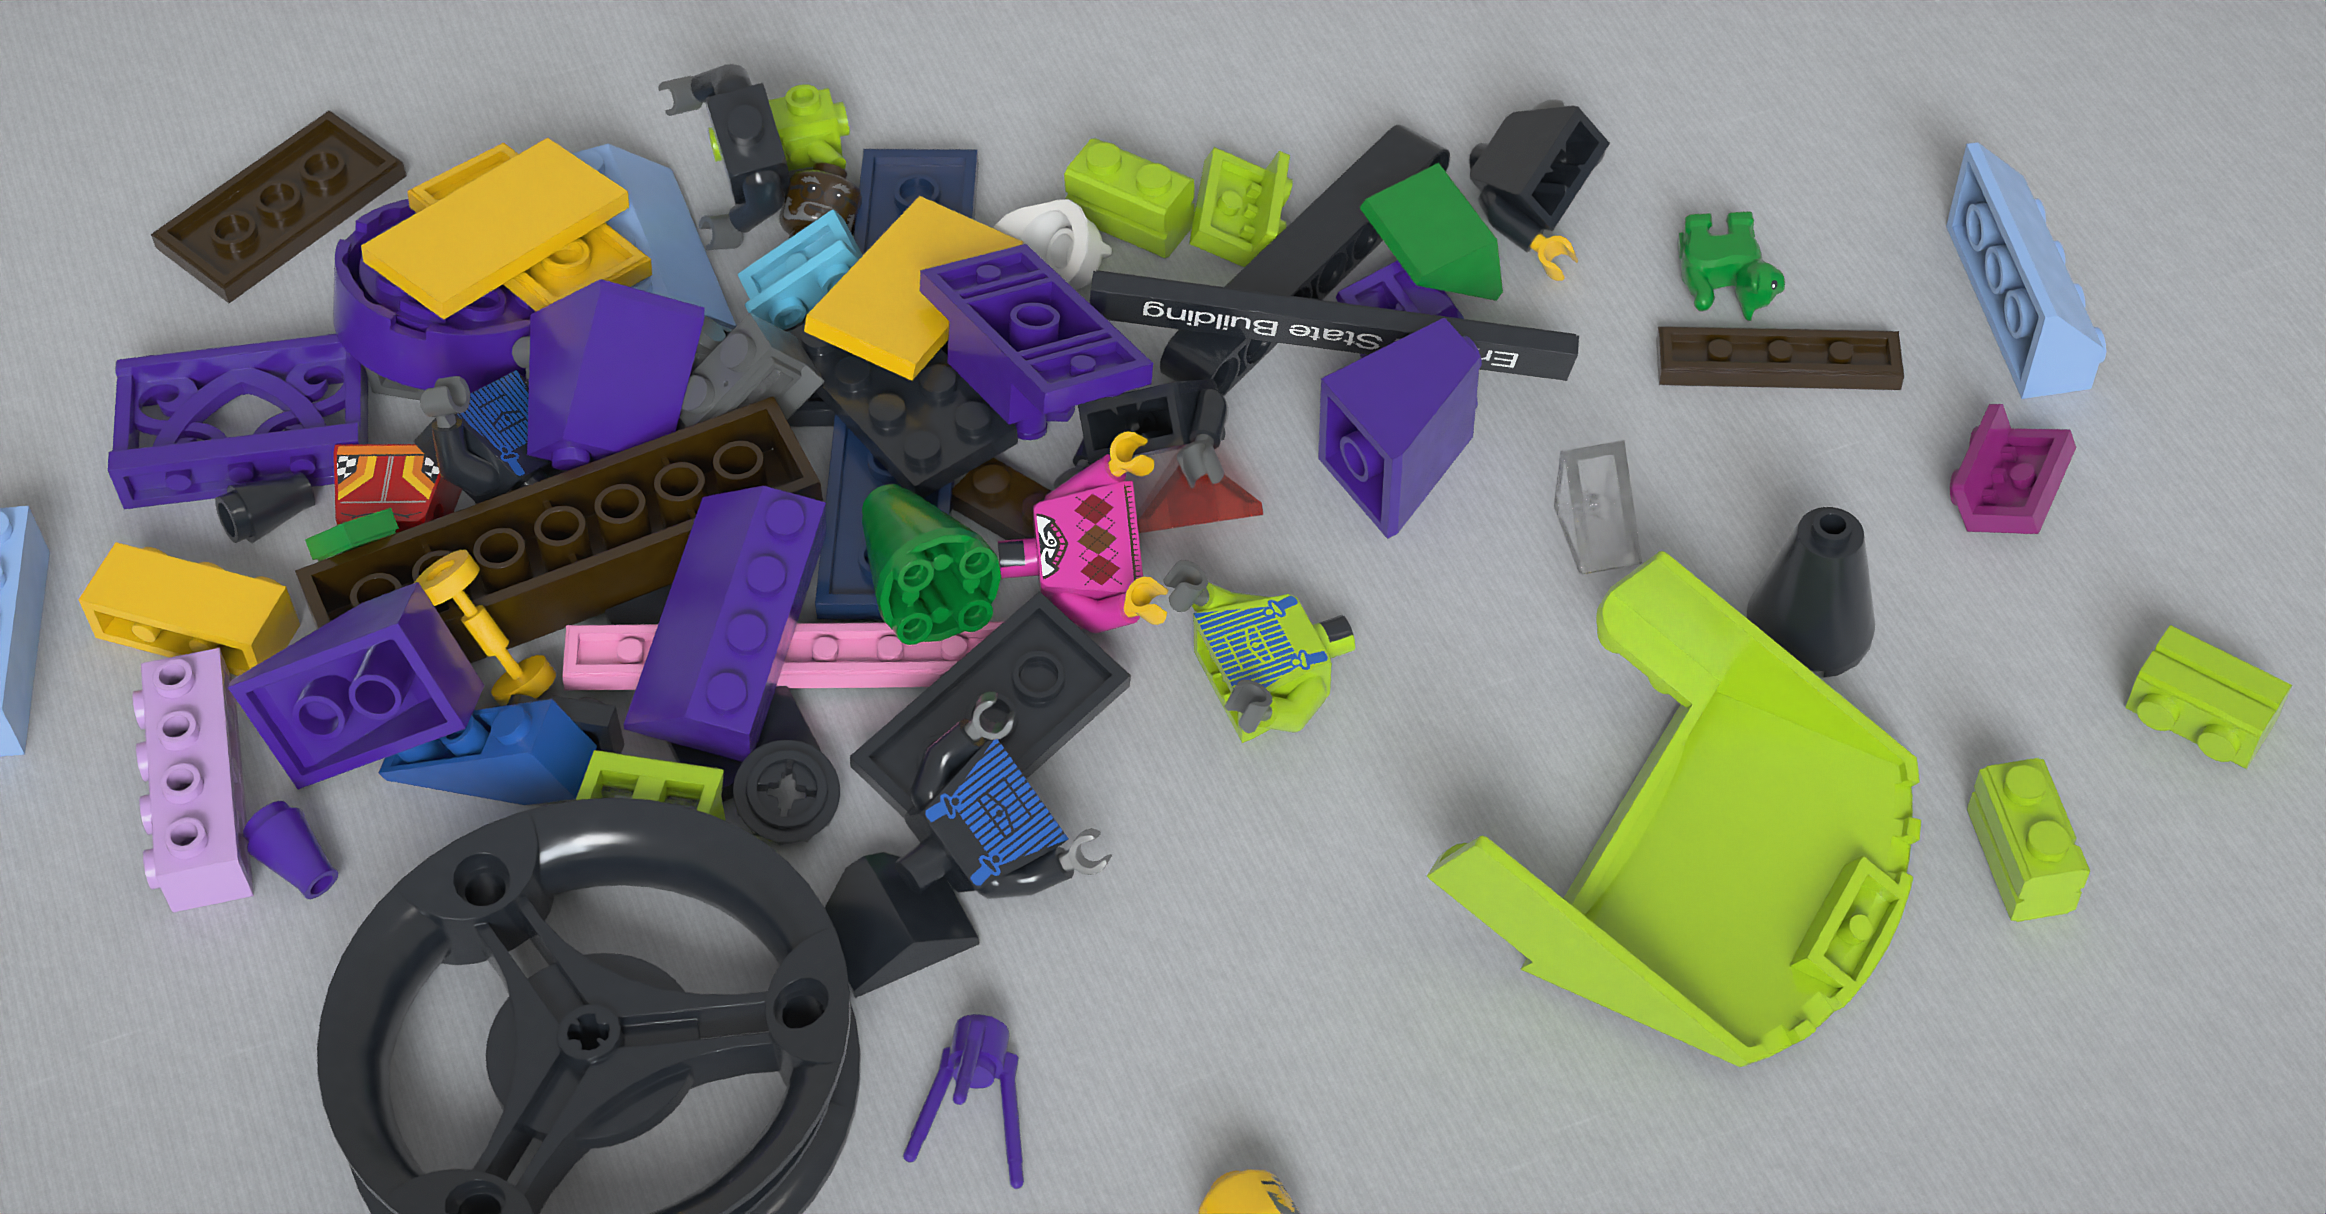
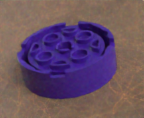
M408 199L386 204L364 214L356 220L355 231L346 240L339 239L334 256L333 324L341 344L363 366L391 381L421 390L434 388L435 382L440 378L460 376L466 381L470 394L515 370L521 376L526 375V368L520 367L515 362L512 348L518 339L530 336V314L536 311L502 284L443 320L363 262L361 245L416 214L409 207Z

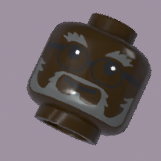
M816 163L813 166V170L798 171L790 178L791 184L785 192L784 203L779 215V222L783 230L789 234V238L832 209L844 219L853 236L862 196L858 187L847 180L848 173L844 169L828 163Z

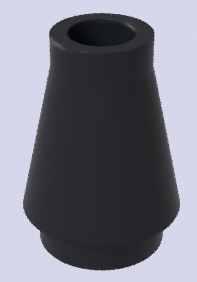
M302 472L285 477L229 485L227 493L215 498L216 511L221 525L227 536L234 543L245 539L250 543H254L302 510L315 505L312 487Z

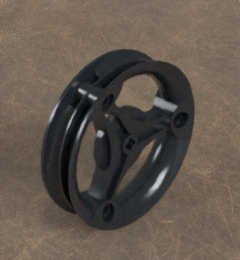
M581 799L549 804L518 812L486 824L456 839L428 857L403 877L377 903L357 929L341 956L329 984L321 1012L317 1041L318 1080L323 1106L333 1135L349 1163L358 1191L371 1214H539L552 1192L572 1167L591 1149L621 1144L650 1131L664 1121L679 1106L692 1088L741 1075L779 1072L787 1089L776 1112L759 1137L738 1160L717 1178L682 1200L650 1214H803L815 1200L833 1172L846 1144L856 1112L860 1087L861 1053L856 1019L851 1005L846 962L837 932L825 907L810 885L787 860L766 843L742 828L711 814L685 806L646 799ZM621 885L650 887L679 893L711 905L740 922L758 937L773 954L780 966L773 975L768 991L745 994H696L685 992L667 972L645 960L615 953L583 955L570 946L545 922L551 912L554 895L590 887ZM530 939L549 966L527 979L509 954V951L514 950ZM488 960L500 976L509 994V997L494 1018L486 1044L488 1078L503 1113L487 1148L472 1170L448 1169L426 1174L413 1158L404 1142L394 1116L390 1096V1070L397 1036L407 1011L418 992L440 964L468 965ZM766 1031H769V1032H767V1033H757V1034H747V1035H737V1036H727V1037L701 1039V1038H707V1037H716V1036H726V1035H736V1034H746V1033H756V1032H766ZM536 1138L542 1141L541 1146L517 1185L514 1186L507 1182L532 1139Z

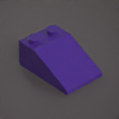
M419 582L359 604L232 679L228 689L295 787L301 789L465 729L485 685Z

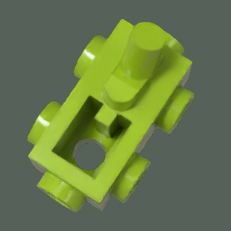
M801 84L790 88L785 97L769 100L787 161L788 171L813 167L816 163H828L845 169L846 160L843 158L840 137L850 135L849 123L843 101L833 103L829 88L818 90L812 85ZM708 128L715 162L722 161L713 128Z

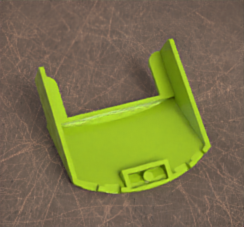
M1659 551L1610 587L1597 609V636L1601 645L1606 650L1624 657L1648 677L1650 684L1655 690L1662 694H1669L1680 703V706L1563 898L1489 838L1482 835L1469 843L1456 844L1444 851L1438 857L1426 877L1527 958L1520 970L1741 1068L1767 1059L1803 1041L1817 1031L1816 1028L1835 1011L1843 1008L1852 1000L1871 976L1888 949L1901 920L1912 887L1913 876L1907 874L1911 844L1920 840L1921 819L1913 818L1912 786L1920 783L1917 757L1668 553Z

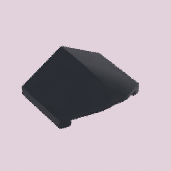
M879 852L863 856L845 868L825 905V909L837 932L846 962L849 988L855 998L979 945L977 933L944 876L919 895L906 885L895 868V862L901 858L900 856Z

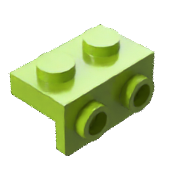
M1213 147L1203 164L1189 244L1245 268L1286 229V221L1280 219L1282 208L1286 204L1293 186V180L1287 177L1290 155L1279 150L1266 169Z

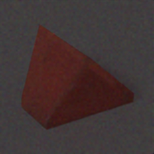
M1178 450L1136 513L1138 533L1260 516L1263 515L1262 502L1225 474L1221 481L1216 484H1212L1208 474H1205L1197 479L1194 488H1190L1177 461V454L1180 451Z

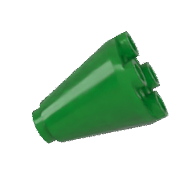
M893 484L883 485L873 490L867 496L862 506V526L879 613L886 624L894 631L897 638L904 644L915 645L921 642L942 641L964 631L975 632L986 626L993 616L991 604L997 596L1001 580L998 557L981 535L913 491Z

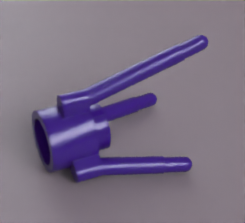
M979 1014L963 1016L957 1020L951 1047L942 1050L939 1070L903 1153V1158L906 1162L911 1163L917 1159L952 1077L956 1081L952 1099L957 1105H962L966 1102L969 1088H987L997 1078L1000 1080L1009 1181L1014 1189H1019L1023 1186V1157L1015 1081L1019 1057L1007 1051L1010 1034L1008 1027L1003 1022L994 1017Z

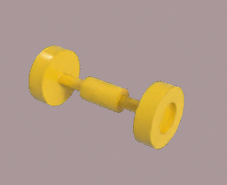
M467 550L455 551L429 566L414 583L419 582L433 606L453 598L465 614L461 619L462 623L488 657L495 655L506 669V672L495 682L491 689V695L500 706H506L513 694L527 695L536 699L541 696L554 682L556 671L543 655L531 656L517 663L506 649L509 640L483 605L475 607L463 589L479 573V566Z

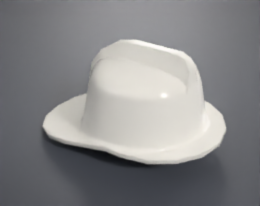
M1069 199L1054 200L1019 208L1006 214L993 227V229L1022 241L1023 244H1027L1076 291L1091 282L1093 271L1099 269L1101 259L1112 256V248L1102 242L1101 234L1096 225L1086 218L1079 205Z

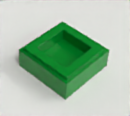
M388 508L339 524L305 539L312 560L317 559L319 562L393 535L399 527L392 509Z

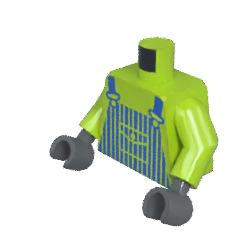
M1180 560L1175 563L1163 579L1167 587L1175 588L1169 596V603L1173 610L1185 612L1192 606L1196 613H1193L1194 653L1241 742L1244 743L1252 740L1270 729L1293 733L1302 730L1330 695L1331 658L1355 650L1354 634L1345 616L1340 615L1312 625L1297 597L1290 594L1268 597L1231 592L1208 582V578L1200 566L1188 560Z

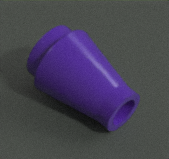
M276 801L256 812L245 825L243 837L248 842V853L296 887L306 899L319 897L336 882L338 871L329 862L300 808H291L285 801Z

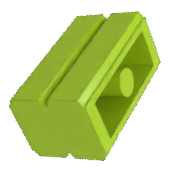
M1091 138L1067 166L1064 173L1065 192L1068 194L1065 200L1069 199L1079 205L1086 218L1093 222L1099 231L1163 258H1169L1192 229L1195 206L1192 203L1194 199L1193 178L1174 170L1170 171L1163 164L1154 163L1118 148L1112 143L1096 138Z
M2169 625L2156 645L2155 650L2152 651L2140 669L2125 708L2136 713L2140 720L2148 727L2158 731L2170 730L2197 744L2200 750L2209 758L2219 762L2231 761L2247 769L2274 727L2293 685Z
M2038 757L1989 765L1980 769L1974 785L1975 792L1971 794L1967 811L2010 920L2020 922L2068 914L2076 910L2082 895L2080 889L2085 887L2090 869L2081 847L2075 845L2077 837L2044 759H2039Z

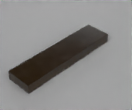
M1658 326L1656 347L1659 385L1901 390L1904 380L1899 331Z

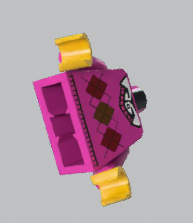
M1127 431L1121 433L1112 442L1110 454H1106L1047 494L1044 501L1034 505V538L998 541L1001 579L1038 576L1040 592L1073 623L1078 624L1091 633L1097 634L1134 624L1140 617L1152 625L1162 624L1166 619L1167 612L1156 604H1150V602L1156 596L1168 594L1169 590L1153 578L1143 577L1133 481H1124L1126 479V472L1136 476H1146L1153 471L1154 459L1146 455H1139L1132 460L1135 450L1145 445L1148 439L1134 432Z

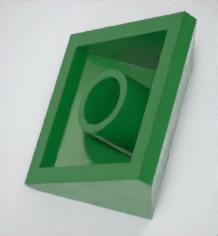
M1439 163L1365 199L1360 206L1363 214L1417 286L1497 301L1503 293L1497 238Z

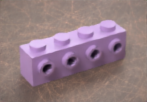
M216 648L141 663L142 690L133 691V707L140 729H145L146 741L136 744V756L142 779L145 782L149 781L150 794L140 796L139 799L141 818L145 831L148 835L152 834L153 848L143 851V863L149 887L152 890L161 888L172 913L253 896L250 854L247 851L248 842L243 837V829L247 824L237 705L235 697L228 689L232 678L221 650Z

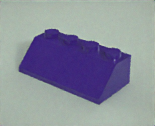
M767 486L753 487L702 498L624 721V730L742 762L756 749L826 537V502Z

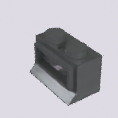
M749 313L690 374L679 417L687 428L774 396L786 420H788L825 381L796 336Z

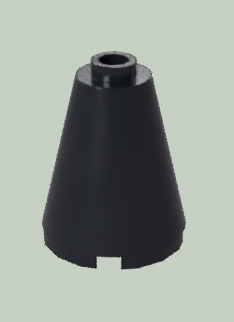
M1835 507L1816 508L1801 518L1752 594L1747 607V619L1810 671H1825L1824 677L1838 676L1857 666L1870 650L1875 632V618L1864 530L1855 516Z

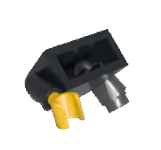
M1550 99L1539 103L1532 110L1513 112L1508 115L1489 144L1480 143L1472 149L1469 165L1471 169L1470 180L1481 191L1478 198L1479 204L1491 226L1526 253L1531 249L1537 252L1546 274L1553 280L1562 281L1565 277L1560 268L1551 262L1552 259L1560 254H1565L1578 263L1577 255L1567 238L1562 236L1546 238L1542 234L1544 230L1553 231L1592 170L1602 161L1610 142L1578 106H1564L1562 100Z

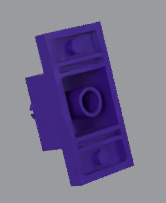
M1027 244L920 270V292L949 320L947 363L1008 424L1013 423L1017 427V437L1019 439L1037 440L1044 437L1047 433L1048 424L1046 417L1048 413L1065 411L1070 407L1104 397L1119 396L1126 391L1152 384L1153 362Z

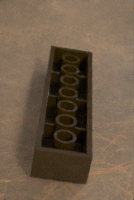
M774 396L297 569L295 572L316 629H319L363 602L413 584L429 566L444 556L455 551L467 550L479 566V573L463 590L475 607L479 605L484 606L509 640V644L506 647L508 650L564 629L566 625H574L605 613L604 610L673 584L703 497L767 486L823 502L822 489L819 478ZM453 598L434 606L470 663L488 657L462 623L461 619L465 614Z

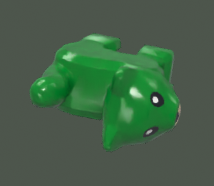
M1730 212L1726 218L1727 234L1712 235L1709 232V229L1713 226L1711 213L1688 215L1685 217L1683 231L1678 234L1677 250L1681 259V278L1690 294L1695 298V308L1698 311L1709 310L1715 300L1713 290L1735 286V293L1743 316L1747 321H1751L1757 309L1767 307L1774 297L1784 292L1785 289L1783 273L1770 263L1762 260L1760 246L1755 239L1752 212Z

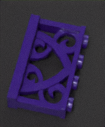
M337 334L119 359L115 364L117 383L113 449L108 453L107 471L124 510L215 499L217 496L227 493L229 485L285 477L297 472H302L306 476L311 487L333 485L335 445L368 444L367 373L365 367L347 352ZM343 383L341 388L331 397L312 403L326 394L328 385ZM250 394L259 397L284 411L262 423L253 435L227 437L218 428L203 423L215 411L240 395ZM158 405L161 412L170 418L169 420L153 419L142 413L141 409L146 406ZM345 408V424L326 426L323 417L337 413ZM140 432L157 436L152 447L139 448Z

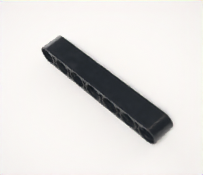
M1401 124L1395 125L1225 287L1323 300L1383 241L1360 209L1365 199L1437 163L1447 172L1451 158L1450 152ZM1178 330L1169 340L1160 359V371L1176 382L1213 379L1217 384L1218 391L1225 396L1278 343Z

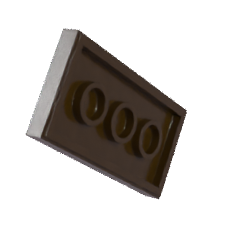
M329 110L151 234L156 249L227 303H231L407 176L401 160Z

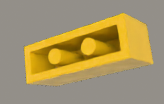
M115 542L78 599L95 638L169 658L220 648L229 673L236 676L243 674L287 648L300 627V622L287 587L271 578L263 576L252 578L225 571L218 565L210 562L195 563L168 556L163 551L153 547L141 549Z

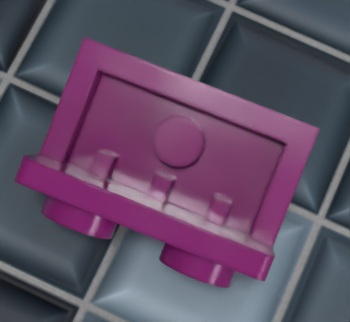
M1989 404L1980 425L1972 430L1969 449L1960 468L1953 472L1950 480V498L1952 503L1958 506L1967 532L2039 534L2076 450L2071 429L2011 428L2004 405Z

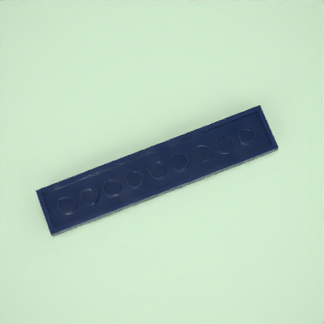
M863 149L859 185L862 202L856 216L854 240L862 255L872 247L919 196L975 220L979 169L978 150ZM948 341L941 347L947 355ZM836 414L826 494V537L820 552L815 597L817 619L883 620L879 613L862 526V506L867 496L876 488L889 484L901 485ZM954 481L923 498L951 517Z

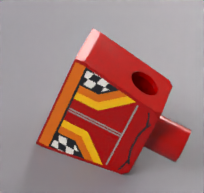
M416 444L335 445L334 447L335 518L337 525L391 508L399 527L395 532L399 533L454 513L462 489L443 479L439 473L438 466Z

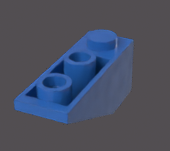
M553 699L474 710L465 729L386 757L378 773L386 781L519 805L572 800L577 798L592 754L597 745Z

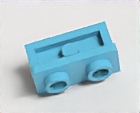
M832 209L739 272L737 275L750 299L745 303L748 313L782 330L799 324L806 314L815 307L863 256L844 219Z

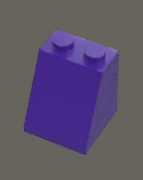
M599 279L530 314L527 455L551 460L554 468L569 471L675 432L704 323L705 308Z
M1445 317L1321 378L1318 459L1387 539L1400 532L1473 438L1475 411L1478 406L1477 390L1479 369L1482 364L1481 356L1475 343L1468 336H1461Z

